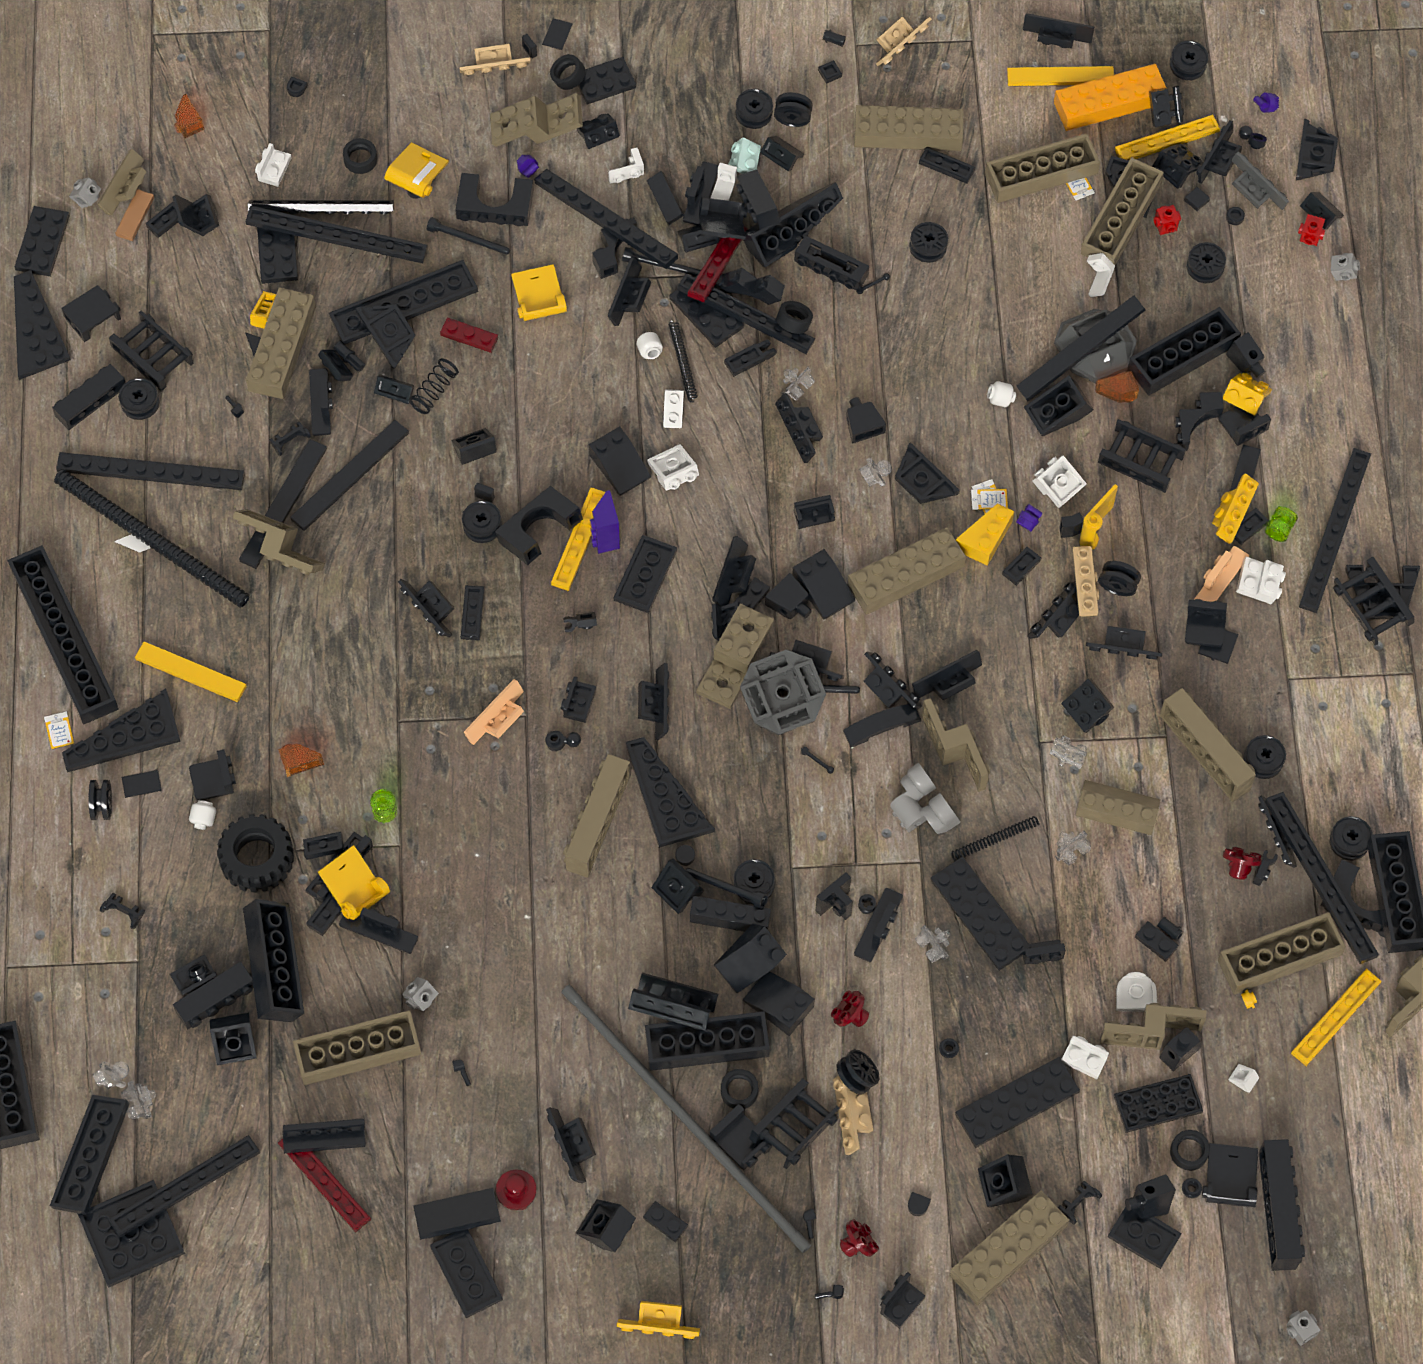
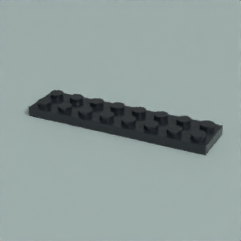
M461 260L329 312V317L341 341L346 345L371 335L355 310L357 307L366 308L396 304L405 319L408 320L478 292V287L464 260Z

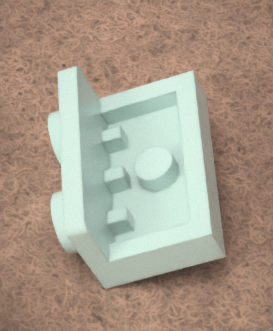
M744 137L732 145V156L728 165L737 167V172L741 174L756 170L761 146Z

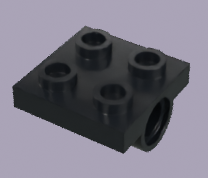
M1088 678L1061 703L1085 733L1094 726L1103 723L1109 717V712L1114 708L1091 678Z

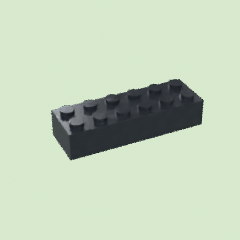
M1218 307L1130 357L1127 369L1148 396L1228 351L1233 342L1241 337V332L1221 307Z
M1410 831L1372 834L1367 842V848L1387 952L1398 953L1423 950V896Z
M255 899L243 908L257 1017L263 1020L293 1022L304 1014L289 903Z
M765 1011L711 1017L708 1020L705 1031L676 1022L645 1025L650 1071L769 1057L770 1048Z
M16 1020L0 1024V1149L40 1140L20 1028Z
M1288 1139L1264 1140L1258 1155L1272 1271L1296 1270L1302 1262V1257H1305V1248L1300 1243V1237H1302L1303 1232L1302 1225H1298L1300 1207L1296 1205L1295 1200L1298 1197L1297 1185L1293 1183V1178L1296 1175L1295 1166L1291 1165L1293 1147L1289 1146Z

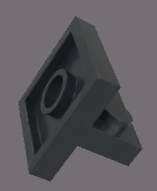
M674 858L667 862L651 887L678 914L684 911L689 901L693 899V896H701L704 892L700 884Z
M847 872L817 895L815 911L820 916L831 907H833L832 909L837 916H842L845 920L851 916L853 901L847 895L850 892L851 877Z

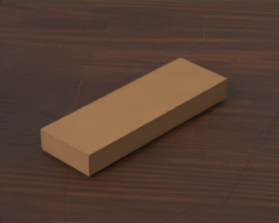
M136 190V194L132 198L115 232L116 236L130 241L134 240L154 200V194Z

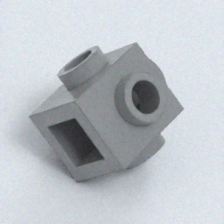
M89 177L79 179L74 183V189L69 197L81 208L92 206L98 200L101 188L95 180Z
M1353 253L1332 256L1331 273L1336 281H1347L1357 278L1360 262Z
M417 977L406 987L402 995L407 1000L405 1003L411 1009L424 1011L432 1004V1001L439 993L427 980Z
M1298 1310L1289 1316L1290 1320L1286 1325L1288 1327L1287 1332L1292 1339H1296L1300 1346L1319 1334L1318 1322L1312 1313L1309 1314L1307 1310L1300 1313Z

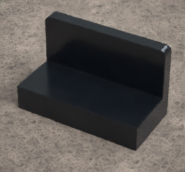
M778 136L768 137L760 151L761 154L787 171H791L796 160L804 156V153Z
M1310 192L1300 205L1309 215L1325 219L1323 225L1325 230L1332 225L1336 218L1344 216L1320 192Z
M701 224L677 231L681 237L684 252L715 245L720 241L718 236L702 234Z

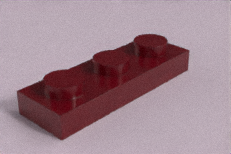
M448 317L440 331V335L490 353H492L498 340V334Z

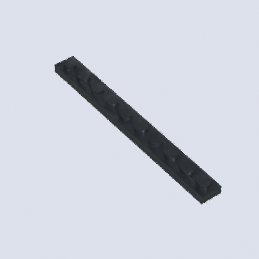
M545 169L534 179L536 185L663 268L667 269L678 259V253L550 170Z
M250 206L246 218V225L422 264L427 251L426 244Z
M1353 448L1299 608L1317 613L1372 453Z
M59 452L56 466L57 472L65 469L73 474L242 490L245 476L244 470Z
M1284 792L1266 798L1265 803L1359 964L1377 958L1379 953Z

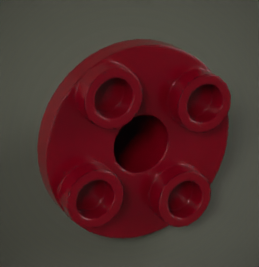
M1239 847L1226 848L1222 855L1225 859L1231 861L1228 864L1230 868L1229 875L1239 880L1246 879L1252 870V866H1260L1262 862L1261 854L1254 852L1248 854Z
M846 991L842 996V1001L832 1010L831 1017H833L834 1023L839 1027H844L849 1023L854 1024L856 1027H861L867 1022L869 1012L863 1008L865 997L861 992Z
M510 1170L498 1179L496 1196L504 1207L511 1210H524L535 1199L537 1192L536 1183L533 1177L526 1171Z
M855 1219L846 1223L848 1236L840 1239V1248L845 1255L852 1257L860 1251L865 1256L871 1257L879 1250V1246L870 1235L872 1233L871 1229L866 1223L861 1224Z

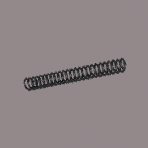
M671 320L668 325L677 354L676 357L688 401L693 403L694 401L689 399H696L698 395H696L695 383L692 379L693 376H691L692 373H690L691 367H689L686 348L683 345L684 342L681 330L679 329L680 326H678L679 323L676 322L670 325L673 322Z
M1029 817V819H1025V821L1022 820V822H1018V824L1015 823V825H1011V827L1008 826V828H1005L1004 830L1001 829V831H998L997 833L994 832V834H991L990 836L987 835V838H980V841H973V844H966V847L963 846L962 848L959 847V850H952V858L955 862L956 859L953 855L954 852L957 860L959 859L957 851L960 857H963L960 852V849L962 850L964 857H966L964 848L966 849L967 854L970 856L967 846L969 847L971 854H973L971 845L973 846L974 851L977 853L974 843L976 844L978 851H980L978 842L980 843L981 848L984 850L981 840L983 841L985 848H987L985 839L987 840L988 845L991 847L988 837L990 838L992 845H994L992 836L994 837L995 842L998 844L995 834L997 835L999 842H1001L999 833L1001 834L1002 839L1005 841L1002 831L1004 832L1006 839H1008L1006 830L1008 831L1009 837L1012 838L1009 828L1011 829L1013 836H1015L1013 827L1015 828L1016 834L1019 835L1016 825L1018 826L1020 833H1022V829L1023 831H1026L1023 822L1025 823L1027 830H1029V826L1030 828H1033L1030 819L1032 820L1034 827H1036V823L1037 825H1040L1037 817Z

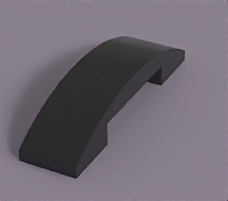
M905 704L870 715L850 725L843 732L852 748L868 742L869 738L902 725L905 728L921 722V718L916 708L911 704Z

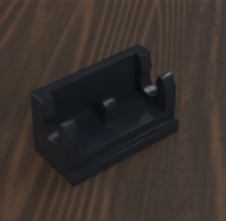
M831 495L794 503L793 512L798 529L835 521V510Z

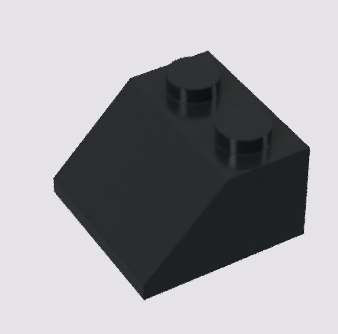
M249 1012L209 1019L217 1065L257 1058Z
M1007 1154L978 1168L987 1207L1018 1202L1033 1195L1023 1156Z
M596 1199L576 1234L603 1250L616 1252L627 1232L632 1228L636 1217L621 1204Z

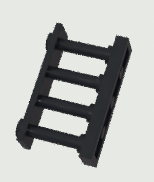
M141 310L139 312L141 322L124 337L119 338L116 334H112L109 337L110 345L145 378L151 381L154 386L162 391L167 387L165 376L184 360L192 366L194 364L193 354L187 347H182L157 325L150 314L146 315ZM146 327L153 332L138 347L131 349L128 346V342ZM160 338L166 343L148 360L140 357V354L157 339ZM171 349L178 354L161 371H156L153 368V365Z
M1118 419L1115 431L1118 434L1110 450L1102 448L1098 463L1166 493L1171 480L1167 475L1176 458L1181 461L1184 459L1186 449L1177 443L1173 444L1137 428L1127 421ZM1127 436L1134 439L1135 442L1127 457L1124 458L1117 455L1116 452L1124 437ZM1143 443L1152 447L1144 465H1139L1133 462ZM1161 451L1168 454L1169 457L1161 472L1157 473L1151 470L1150 467L1158 452Z
M1374 557L1367 560L1365 571L1343 584L1338 578L1334 579L1333 589L1338 597L1342 596L1365 630L1363 633L1369 642L1372 641L1375 646L1378 645L1377 635L1397 623L1405 622L1407 626L1414 624V615ZM1368 577L1376 579L1377 583L1375 586L1353 599L1346 591ZM1378 592L1386 594V601L1363 614L1356 606ZM1389 607H1395L1397 610L1396 616L1374 629L1371 628L1367 622L1368 619Z
M642 972L638 989L634 988L632 990L628 1009L705 1031L710 1012L714 1013L718 993Z
M804 1078L752 1129L749 1137L754 1144L760 1139H765L787 1158L783 1166L785 1169L791 1164L793 1166L796 1165L806 1148L829 1125L833 1126L839 1119L837 1115L840 1107L836 1106L829 1112L807 1094L808 1091L806 1090L809 1082ZM798 1100H803L824 1119L818 1125L815 1124L795 1107V1103ZM785 1113H790L812 1132L804 1138L784 1122L782 1116ZM772 1126H778L799 1145L791 1151L770 1134L769 1129Z

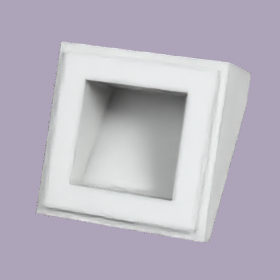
M1238 1064L1228 1080L1249 1093L1258 1081L1259 1076L1254 1069Z

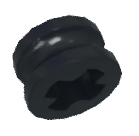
M870 894L861 896L858 903L859 910L864 914L872 913L876 908V899ZM870 901L871 906L868 905L867 908L864 907V903Z

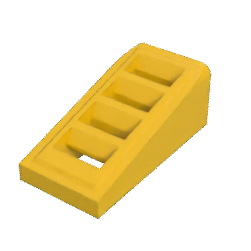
M263 291L250 314V324L252 326L265 328L276 294Z

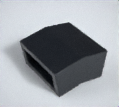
M1080 512L1072 516L1061 517L1059 526L1061 538L1073 537L1081 533L1084 519Z

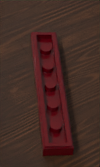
M730 237L720 239L690 287L687 296L705 302L743 239Z
M282 1138V1139L278 1142V1145H279V1146L282 1148V1150L284 1151V1148H283V1138ZM313 1151L286 1153L355 1233L371 1220V1217Z

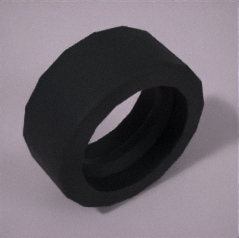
M567 54L561 56L553 63L550 69V76L559 88L570 90L577 87L583 81L586 69L584 64L575 55ZM575 65V70L569 77L560 79L562 72L567 67Z
M357 138L345 145L343 160L345 167L355 174H364L373 170L377 164L376 147L371 141ZM356 150H366L371 154V157L365 162L357 163L350 160L351 153Z
M786 301L781 304L776 320L786 331L800 334L805 333L809 329L813 314L806 305L800 302ZM789 315L796 316V317L800 318L801 320L792 318V317L789 316Z
M734 1069L723 1077L721 1097L729 1107L734 1109L740 1104L746 1109L752 1106L758 1097V1081L750 1071ZM735 1079L747 1080L751 1085V1094L744 1100L733 1099L728 1093L729 1083Z
M1196 1130L1181 1131L1175 1136L1170 1148L1172 1161L1181 1169L1189 1171L1202 1167L1210 1153V1145L1207 1138ZM1191 1139L1200 1144L1202 1148L1200 1158L1195 1161H1187L1179 1155L1178 1146L1183 1140Z

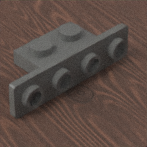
M1237 152L1231 161L1243 173L1233 181L1232 185L1257 209L1270 198L1283 210L1289 203L1286 195L1278 191L1272 181L1266 179L1261 174V171L1248 161L1245 155Z

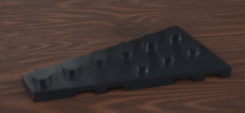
M29 270L14 276L18 379L21 380L71 359L32 271Z
M166 688L160 691V694L154 698L147 699L138 708H133L113 720L104 729L97 730L88 739L81 740L63 751L62 755L67 773L181 742Z
M645 737L627 741L626 748L659 848L715 832V828L693 803L692 798L678 780L673 777L668 767L663 764Z

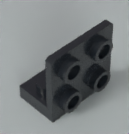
M1179 143L1161 150L1152 167L1163 170V177L1179 189L1189 174L1197 171L1199 165H1202L1203 162L1200 157L1191 153L1187 146Z
M1237 406L1218 416V420L1237 446L1267 431L1271 423V418L1268 414L1262 417L1258 413L1253 415Z
M909 1272L904 1276L901 1274L894 1282L893 1290H888L881 1298L880 1314L899 1329L925 1299V1295L909 1283L911 1277Z

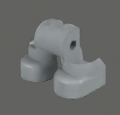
M919 762L908 769L907 775L900 780L906 792L898 796L890 804L891 809L894 811L892 815L898 817L901 821L900 826L905 827L908 833H910L919 825L928 821L934 831L940 834L958 825L960 820L941 793L933 797L929 801V805L923 808L920 806L918 801L935 790L936 786Z

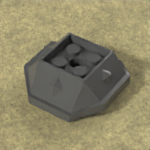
M1092 309L1062 322L1054 341L1058 351L1061 352L1112 311ZM1126 325L1074 365L1070 371L1080 377L1089 379V381L1095 384L1128 370L1129 359L1133 356L1137 340Z
M784 650L750 663L740 686L754 724L777 735H782L815 722L826 696L812 659L789 650ZM779 689H785L788 692V695L786 697H780L778 696L777 691Z

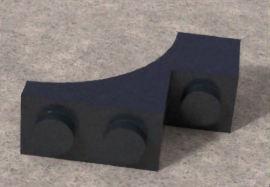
M634 217L630 219H625L637 227V222ZM604 228L601 229V240L605 248H599L592 252V261L601 279L618 273L615 256L617 249L623 242Z
M744 268L721 274L714 288L724 293L748 295L770 305L781 301L785 285L772 275L757 279Z
M1222 392L1199 393L1198 400H1195V409L1179 410L1178 417H1175L1174 420L1175 428H1178L1176 443L1180 444L1186 451H1188L1190 436L1194 429L1204 421L1217 418L1222 414L1224 409Z

